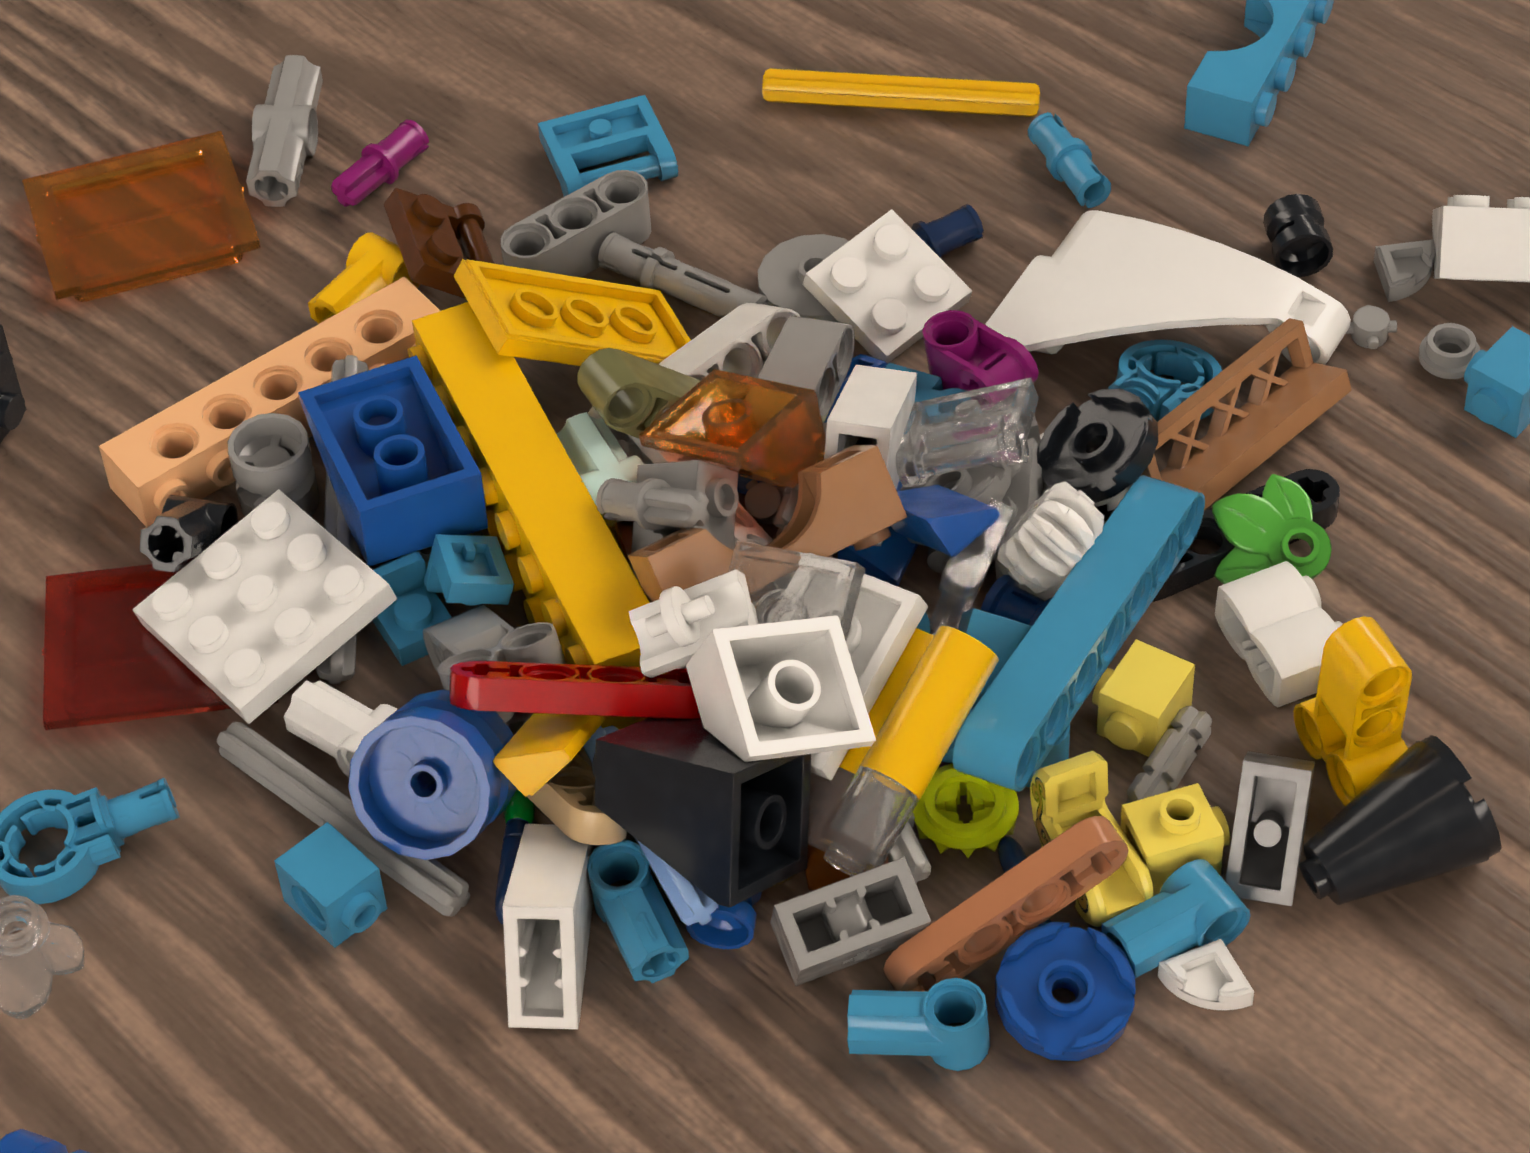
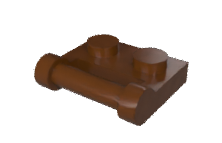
M395 187L383 205L411 281L466 299L454 278L457 268L462 259H464L457 239L461 240L469 260L494 263L483 235L485 221L480 209L472 203H462L451 207L442 204L439 200L428 194L416 195Z

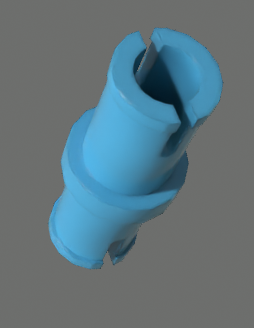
M1047 112L1036 117L1029 125L1028 137L1045 156L1046 167L1054 179L1065 182L1081 206L1086 205L1087 208H1092L1103 203L1111 192V183L1092 162V152L1086 143L1079 138H1074L1063 125L1058 115L1055 114L1053 116Z

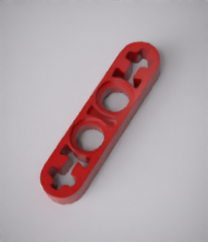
M467 661L454 664L450 668L449 701L452 705L466 710L675 719L701 718L687 669H674L650 678L642 674L641 667Z

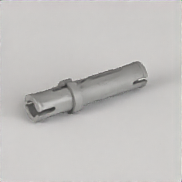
M616 232L610 233L605 238L599 250L598 261H600V267L634 279L643 288L660 290L667 295L676 297L722 318L745 303L768 305V302H766L767 296L744 289L706 271L680 262V260L675 259L672 251L665 248L651 249L633 242Z

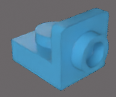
M435 534L424 576V584L428 592L443 593L446 603H462L470 606L509 604L514 583L497 536Z
M415 551L373 569V571L389 583L397 600L372 621L401 666L428 655L423 639V629L451 618V615L437 594L426 590L424 584L426 564L420 553Z

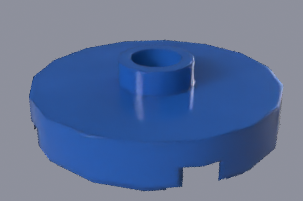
M1050 922L1027 930L1007 948L996 974L995 1007L1005 1030L1024 1049L1049 1060L1080 1061L1105 1052L1123 1035L1134 1010V997L1136 994L1135 975L1125 953L1106 934L1090 927L1086 931L1079 927H1069L1070 923ZM1058 988H1066L1073 992L1076 1000L1071 1003H1061L1053 997L1052 992Z

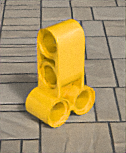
M1366 616L1354 618L1342 624L1329 636L1323 648L1316 697L1296 704L1293 710L1295 728L1302 745L1314 759L1323 758L1326 763L1331 786L1345 807L1408 749L1401 735L1412 681V670L1378 622L1372 617Z

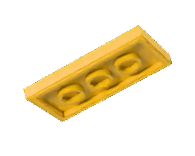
M462 259L454 274L455 280L498 355L581 366L596 351L613 348L659 364L691 341L660 290L469 259Z

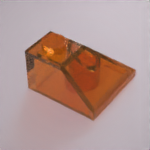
M714 369L641 432L639 439L641 446L689 461H704L736 471L738 476L772 483L779 487L794 488L799 483L798 472L824 460L826 436L815 390Z

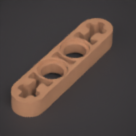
M1093 816L1080 821L900 945L885 962L883 969L885 976L895 991L928 992L933 985L944 979H962L1014 943L1027 930L1036 928L1111 876L1126 860L1128 854L1127 844L1112 823L1104 816Z

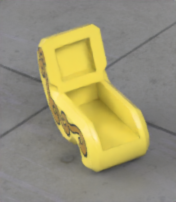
M1089 751L1037 769L1030 784V800L1033 820L1042 847L1073 825L1093 816H1104L1127 844L1128 854L1120 868L1076 899L1075 908L1084 921L1092 926L1100 927L1102 923L1153 897L1154 889L1148 868L1105 803V797L1109 794L1108 762L1100 754Z

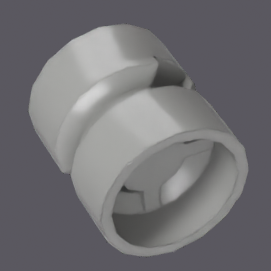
M268 413L256 415L237 426L232 431L228 440V455L233 477L236 480V490L243 515H248L279 489L309 516H312L320 502L315 468L312 465L308 434L301 422L289 415Z

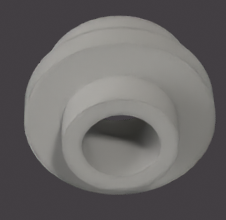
M1444 323L1432 328L1422 340L1419 347V361L1423 368L1434 376L1444 379H1459L1464 377L1469 362L1480 351V346L1476 342L1473 332L1467 327L1455 323Z

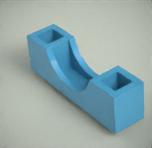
M1246 0L1244 27L1254 32L1261 39L1251 45L1235 50L1207 51L1187 85L1184 129L1249 146L1259 127H1268L1276 108L1279 91L1287 92L1296 71V61L1299 56L1304 58L1308 56L1313 45L1316 26L1318 23L1325 24L1327 22L1334 0Z

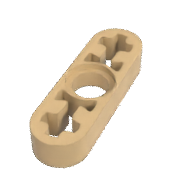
M578 754L533 796L530 794L527 796L568 838L576 842L589 845H611L619 843L626 838L627 831L594 805L595 777L592 767Z

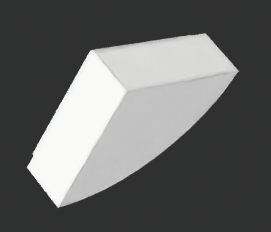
M1222 939L1159 962L1158 978L1174 995L1192 1005L1211 1010H1236L1253 1005L1254 990Z

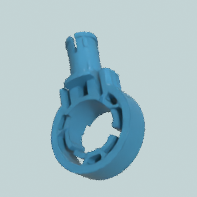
M1149 340L1134 344L1122 353L1119 359L1116 381L1108 389H1124L1139 396L1158 422L1218 375L1222 369L1212 355L1194 345L1174 340ZM1169 375L1173 376V378L1176 380L1165 379L1158 376ZM1207 409L1204 413H1202L1200 419H1203L1210 415L1214 411V409Z
M159 779L138 790L109 800L105 795H101L97 787L77 795L63 790H41L15 800L0 813V886L9 896L30 904L52 903L76 893L93 878L99 865L121 857L120 846L125 844L124 838L155 825L158 826L180 818L179 812L175 808L177 805L166 779ZM50 827L67 830V837L64 841L65 848L57 855V859L45 865L35 866L34 873L37 877H34L28 866L20 863L19 860L20 851L26 844V840L21 832L27 829L33 836L39 831Z

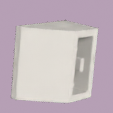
M1453 195V197H1448L1447 206L1433 209L1434 279L1530 283V197H1514V199H1507V208L1489 207L1490 196Z

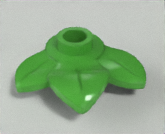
M1272 474L1266 482L1262 497L1254 494L1237 493L1226 496L1212 505V513L1218 527L1227 540L1235 546L1221 561L1214 574L1215 578L1223 584L1285 561L1292 564L1302 576L1307 575L1314 579L1324 571L1329 563L1332 551L1329 536L1319 524L1313 521L1312 504L1307 493L1300 485L1288 478ZM1293 539H1302L1309 544L1311 554L1306 557H1297L1290 552L1288 543Z

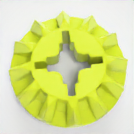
M949 764L936 770L918 802L911 801V810L915 817L914 821L920 839L929 838L934 841L940 854L949 848L962 850L966 857L969 858L975 849L982 847L995 852L1001 838L1005 835L1014 834L1019 813V801L1016 791L956 771L953 768V764ZM962 795L967 796V804L971 805L973 812L972 820L969 823L959 821L957 805L960 804V796Z

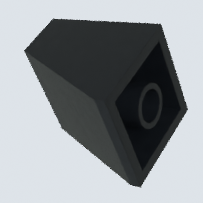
M648 717L596 739L595 754L592 762V771L595 777L594 805L718 905L730 908L807 869L811 754L744 762L703 727L701 718Z

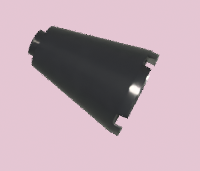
M1432 735L1422 741H1416L1304 844L1303 849L1306 860L1299 863V868L1310 890L1318 899L1321 900L1329 896L1334 903L1341 905L1482 863L1500 852L1502 846L1499 831L1486 801L1483 798L1476 803L1474 802L1470 792L1464 785V782L1472 777L1445 743Z

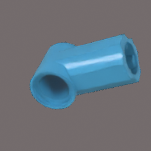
M623 840L616 844L598 846L590 855L587 865L595 910L602 921L607 923L634 981L646 980L655 983L674 975L676 969L689 959V951L650 873L649 862L640 845L630 840ZM621 880L632 881L631 883L625 886H610L611 884Z
M1196 859L1175 870L1167 878L1159 894L1102 923L1101 932L1106 934L1125 953L1135 978L1158 967L1159 962L1180 955L1195 946L1200 947L1218 939H1222L1225 946L1228 945L1247 926L1250 919V911L1208 861Z
M960 978L944 979L933 985L928 992L852 990L851 995H849L847 1014L849 1054L931 1056L934 1062L941 1067L955 1071L967 1070L980 1064L988 1054L990 1036L985 994L979 986L969 980ZM957 1022L966 1023L962 1026L956 1027L947 1026L951 1023Z

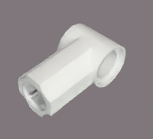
M306 680L292 694L291 703L284 715V720L289 732L333 756L343 773L349 778L351 759L363 737L394 713L397 708L388 704H380L375 710H372L321 680L315 683Z

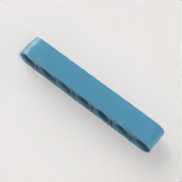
M1141 475L1133 483L1104 524L1102 533L1094 541L1095 544L1087 550L1082 559L1074 566L966 718L959 731L953 750L952 762L953 768L956 771L1017 792L1022 791L1028 785L1035 771L1039 769L1195 539L1204 515L1205 496L1203 493L1145 475Z

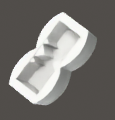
M1285 561L1218 586L1215 607L1216 620L1229 644L1246 661L1254 680L1268 700L1278 708L1317 693L1324 645L1329 636L1343 623L1340 621L1334 622L1321 608V597L1314 581L1307 575L1302 576L1292 564Z

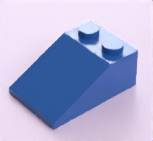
M417 355L298 392L301 406L346 523L369 567L433 546L435 534L467 535L488 528L481 472Z

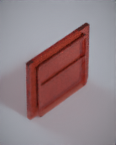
M152 564L46 576L45 640L42 650L44 656L43 725L45 730L232 709L149 632L132 610L178 571L155 570Z

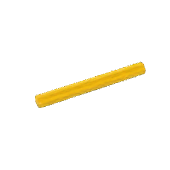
M776 68L765 70L762 80L763 99L767 102L1024 117L1036 116L1040 105L1039 85L1026 82Z

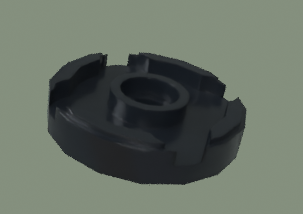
M1101 389L1087 394L1091 398L1090 401L1083 403L1079 407L1074 402L1062 409L1049 424L1043 434L1037 454V463L1042 468L1041 476L1049 488L1054 484L1066 481L1077 491L1081 490L1092 501L1097 503L1118 495L1136 482L1148 467L1159 442L1158 423L1139 396L1124 389Z

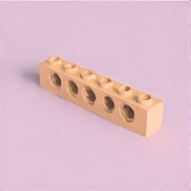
M403 277L101 444L99 449L110 488L147 527L154 523L158 515L162 514L165 502L171 495L203 499L220 488L230 485L236 480L233 477L228 455V440L232 431L243 421L260 414L278 413L289 415L301 422L307 431L308 438L312 437L313 434L301 406L298 392L330 383L333 363L335 360L345 359L346 355L357 356L359 361L365 362L368 365L369 370L409 358L408 348L416 346L412 320L441 310L407 278Z

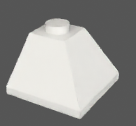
M838 616L713 629L686 664L703 727L744 762L872 746L876 741Z

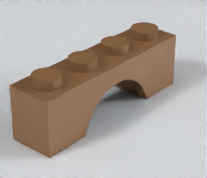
M853 445L798 472V499L793 516L783 532L762 548L740 553L723 545L706 529L683 528L629 554L630 562L649 602L659 600L660 593L673 586H678L684 590L736 569L745 574L751 603L756 604L770 598L779 591L776 582L796 572L798 574L809 553L835 562L832 554L853 545L855 550H862L889 538L891 533L888 527L907 518V514L878 446Z

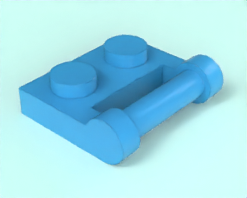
M646 95L538 123L540 142L560 182L564 197L596 179L618 170L637 172L645 180L657 176L660 181L678 177V165L674 151ZM646 151L650 154L595 170L579 172V170L590 166L637 155Z

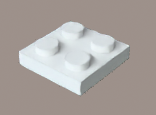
M892 209L809 270L803 281V286L839 323L850 324L853 327L854 338L873 358L887 363L891 362L923 337L922 330L924 324L930 317L939 312L959 310L968 303L972 290Z

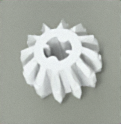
M1066 481L1054 484L1038 500L1034 501L1031 507L1021 515L1017 523L1008 531L1007 536L1000 542L997 560L1008 569L1007 573L1021 586L1025 584L1035 594L1045 592L1049 588L1054 587L1062 577L1067 576L1075 564L1082 559L1087 550L1095 544V539L1103 531L1104 515L1094 506L1095 502L1081 490L1077 491Z

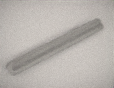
M232 722L226 731L220 732L216 742L220 746L219 753L222 757L320 827L326 822L331 824L381 871L442 915L455 916L461 907L467 905L470 893L468 892L469 885L464 879L435 859L423 860L398 855L375 840L356 816L351 799L242 722Z

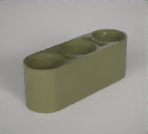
M613 348L598 350L581 364L577 373V383L606 425L612 429L707 463L725 461L740 449L738 440L740 418L717 389L709 383Z

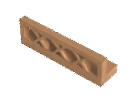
M1287 319L1157 422L1159 442L1156 450L1169 439L1174 441L1167 466L1159 472L1155 455H1153L1151 463L1141 475L1203 493L1205 496L1204 510L1207 509L1351 392L1352 389L1347 370L1314 363L1303 321ZM1287 347L1292 367L1279 377H1276L1274 374L1281 351ZM1249 376L1254 377L1247 403L1239 409L1235 408L1241 383ZM1209 408H1213L1214 412L1207 434L1199 441L1194 440L1202 413Z

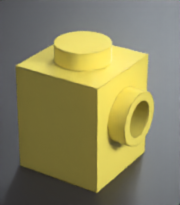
M1136 639L1115 670L1107 668L1095 686L1092 703L1098 706L1097 734L1109 739L1114 745L1122 749L1134 750L1149 757L1164 733L1168 729H1174L1171 723L1179 710L1186 706H1192L1195 664Z
M1199 783L1122 805L1120 827L1148 868L1153 883L1154 895L1160 893L1161 887L1175 870L1196 859H1205L1221 875L1223 847L1230 844L1229 827L1220 807H1210Z

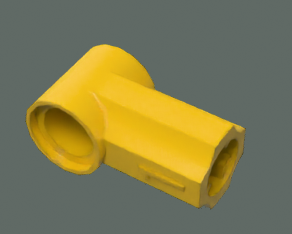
M373 232L365 233L353 244L347 257L346 268L308 302L310 317L317 324H320L403 277L407 278L417 289L420 284L411 281L397 244Z

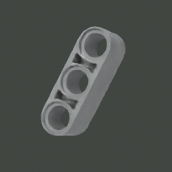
M613 171L506 229L501 236L503 265L583 277L600 267V261H598L599 250L603 241L610 233L616 232L633 242L642 244L649 238L652 232L647 181L642 175L634 171Z
M790 316L786 320L741 412L738 440L743 451L795 460L800 459L812 427L824 423L849 371L854 352V331L850 324Z

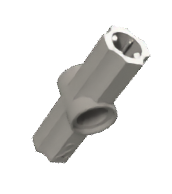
M286 55L283 62L273 67L265 104H257L253 111L252 142L254 150L246 183L249 195L261 200L265 206L283 207L290 198L297 196L306 156H314L317 149L318 119L316 110L323 79L321 67L313 65L305 56Z

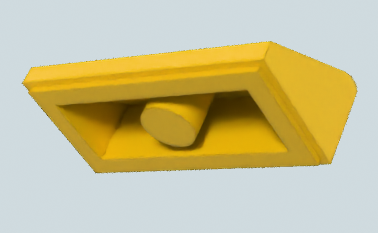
M533 713L493 758V763L525 797L529 794L533 796L576 756L608 716Z

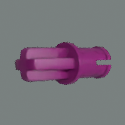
M406 119L378 144L370 143L365 146L361 152L362 157L332 182L331 191L337 196L338 202L345 207L357 205L384 182L389 185L398 179L399 171L420 153L429 148L427 145L429 138L426 132L418 123Z

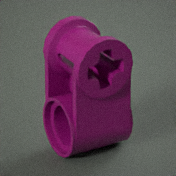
M958 310L939 312L930 317L924 324L922 333L929 374L941 377L943 390L959 388L968 391L972 395L975 412L982 416L992 417L1002 408L1003 399L1019 387H1030L1038 379L1039 371L1037 364L1024 345L1013 338L1003 336L977 321L966 312Z

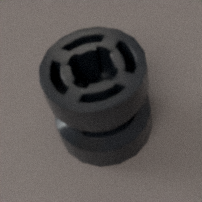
M1303 194L1287 195L1272 203L1264 214L1263 223L1266 234L1272 243V254L1277 268L1296 277H1306L1321 271L1333 257V246L1330 236L1324 228L1325 220L1318 201L1311 196Z

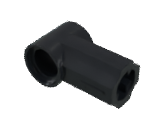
M171 495L165 502L162 514L156 517L153 524L141 529L140 552L147 555L155 570L176 572L238 523L237 508L234 503Z

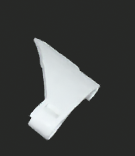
M1090 210L1081 215L1052 257L1040 255L1031 261L985 325L1005 337L1017 340L1028 351L1056 354L1065 344L1163 329L1216 325H1265L1271 333L1287 319L1291 318L1303 321L1314 363L1325 365L1348 331L1351 319L1348 311L1339 301L1300 278L1261 259L1183 230L1138 218ZM1285 347L1281 352L1291 362L1288 348Z

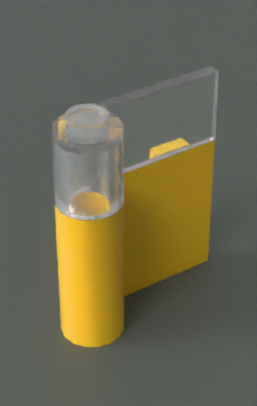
M940 626L935 635L916 628L868 714L876 741L872 746L849 749L831 781L811 772L808 844L826 852L823 856L824 860L847 875L855 876L864 870L868 871L882 866L999 661L997 655L982 642L949 626Z

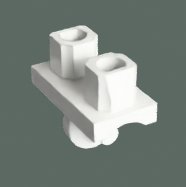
M736 569L684 590L678 586H673L663 590L660 593L659 600L628 611L640 645L642 674L650 678L674 669L686 667V664L713 629L758 624L745 574Z

